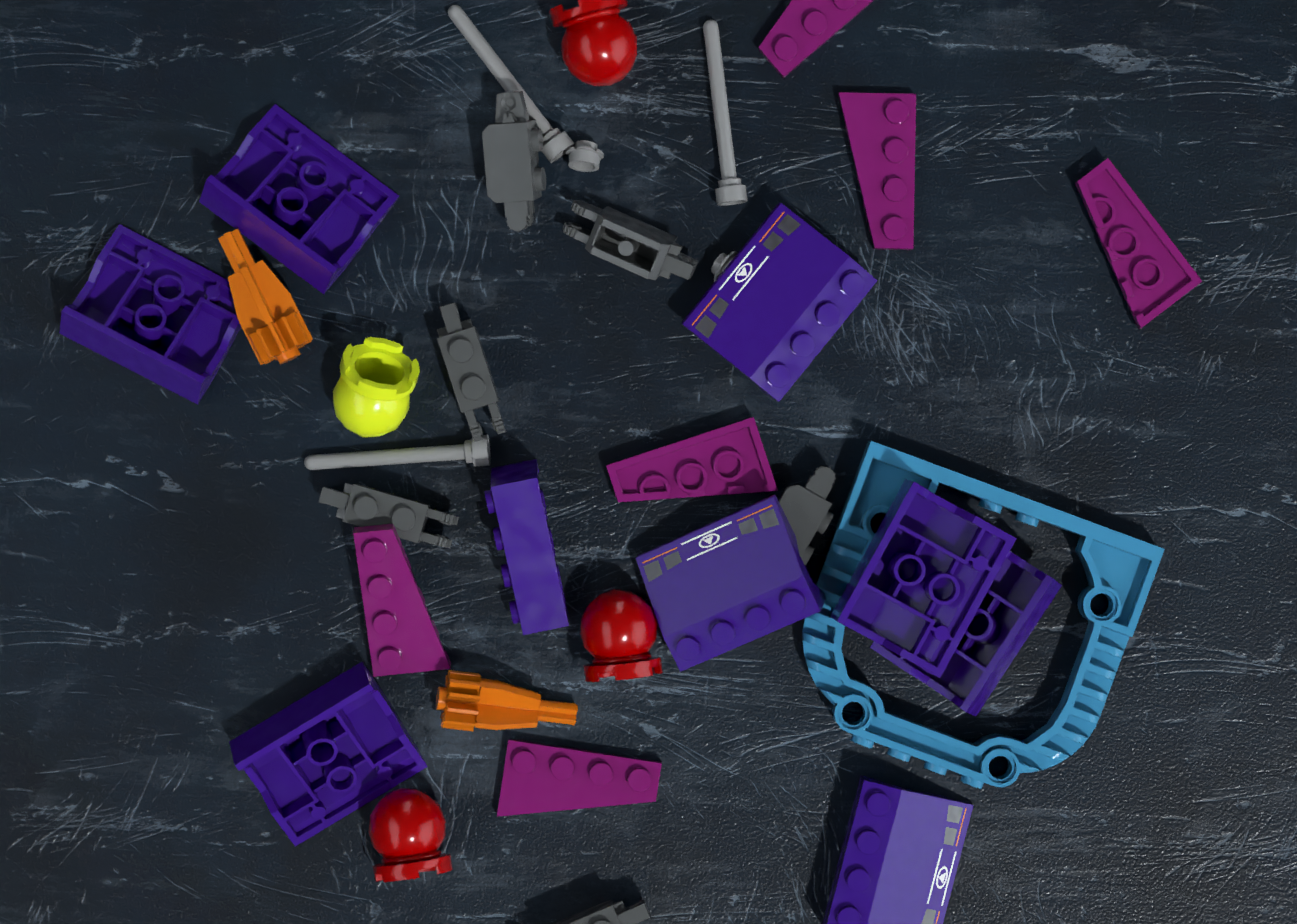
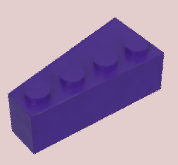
M537 459L491 468V490L485 491L489 514L496 513L499 527L493 528L497 551L505 550L507 564L501 565L505 588L513 587L515 600L509 601L513 624L521 623L523 635L569 626L558 563L555 561L556 554L551 529L547 524L548 517L544 493L539 487Z

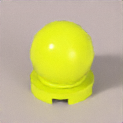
M367 337L364 340V344L352 346L350 343L347 345L340 362L341 376L333 390V405L336 417L347 430L363 438L380 437L396 430L409 410L410 394L417 384L420 369L416 358L411 361L408 356L402 353L404 346L385 338Z

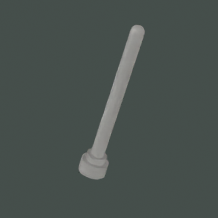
M458 5L450 6L448 9L449 18L506 92L523 91L529 120L535 119L536 128H541L543 135L542 153L548 161L552 163L565 155L567 148L573 147L575 144L565 131L561 133L558 128L553 129L463 9Z
M710 19L703 24L722 179L718 181L719 188L715 189L718 206H728L745 203L748 200L746 185H742L741 178H737L719 27L715 20Z
M482 435L483 440L474 442L472 437V440H465L464 444L314 454L305 458L304 465L309 470L466 460V463H473L474 467L490 466V441L488 435Z

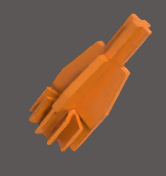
M239 228L223 234L218 240L234 271V274L228 276L237 319L260 365L268 364L273 360H278L281 365L300 356L299 349L312 342L313 338L291 293L264 260L255 262Z
M448 670V675L445 678V687L439 686L436 695V710H442L440 719H442L441 727L473 732L474 726L475 728L490 730L535 728L538 725V721L575 725L578 711L576 703L542 700L541 694H538V692L498 680L481 678L479 673Z

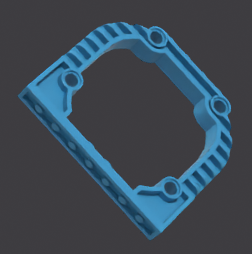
M868 441L816 584L824 592L826 600L820 612L804 619L802 644L805 662L814 683L821 693L833 704V719L841 729L852 734L850 741L871 749L874 742L889 747L888 755L909 762L911 756L925 761L923 768L944 776L947 769L962 774L961 782L982 789L984 783L995 787H1006L1016 781L1019 773L1041 771L1066 760L1083 746L1090 737L1101 716L1129 637H1133L1165 549L882 444ZM905 479L918 483L934 494L938 484L980 499L978 506L999 514L1004 507L1017 512L1015 520L1037 527L1038 522L1042 521L1080 535L1075 551L1082 562L1089 586L1081 591L1078 596L1077 606L1082 617L1088 620L1087 629L1060 703L1047 724L1026 739L1019 740L1008 735L994 733L982 736L974 743L968 742L885 711L881 698L873 688L849 677L847 674L841 649L845 626L830 616L875 535L870 526L872 517L880 512L887 514ZM1102 593L1108 599V608L1103 614L1095 615L1091 610L1090 603L1095 595ZM850 702H858L863 709L861 718L856 722H847L842 717L844 706ZM997 756L1006 757L1008 761L1006 772L999 776L991 775L989 772L991 760Z

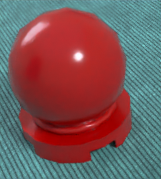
M578 0V7L564 10L563 5L560 4L549 10L553 27H563V29H566L561 41L562 60L571 75L588 85L610 86L623 80L633 68L637 56V36L631 24L619 15L620 10L627 7V0Z
M614 589L596 597L583 613L580 627L584 648L594 657L591 664L583 665L585 681L599 682L600 678L615 676V681L653 676V673H663L661 657H652L651 653H649L656 641L657 622L651 607L641 597L626 590Z
M400 788L384 796L372 811L368 834L373 848L383 857L382 863L373 866L375 882L420 878L419 872L436 870V874H442L453 870L451 854H441V851L438 850L445 838V817L440 805L425 792L416 789Z

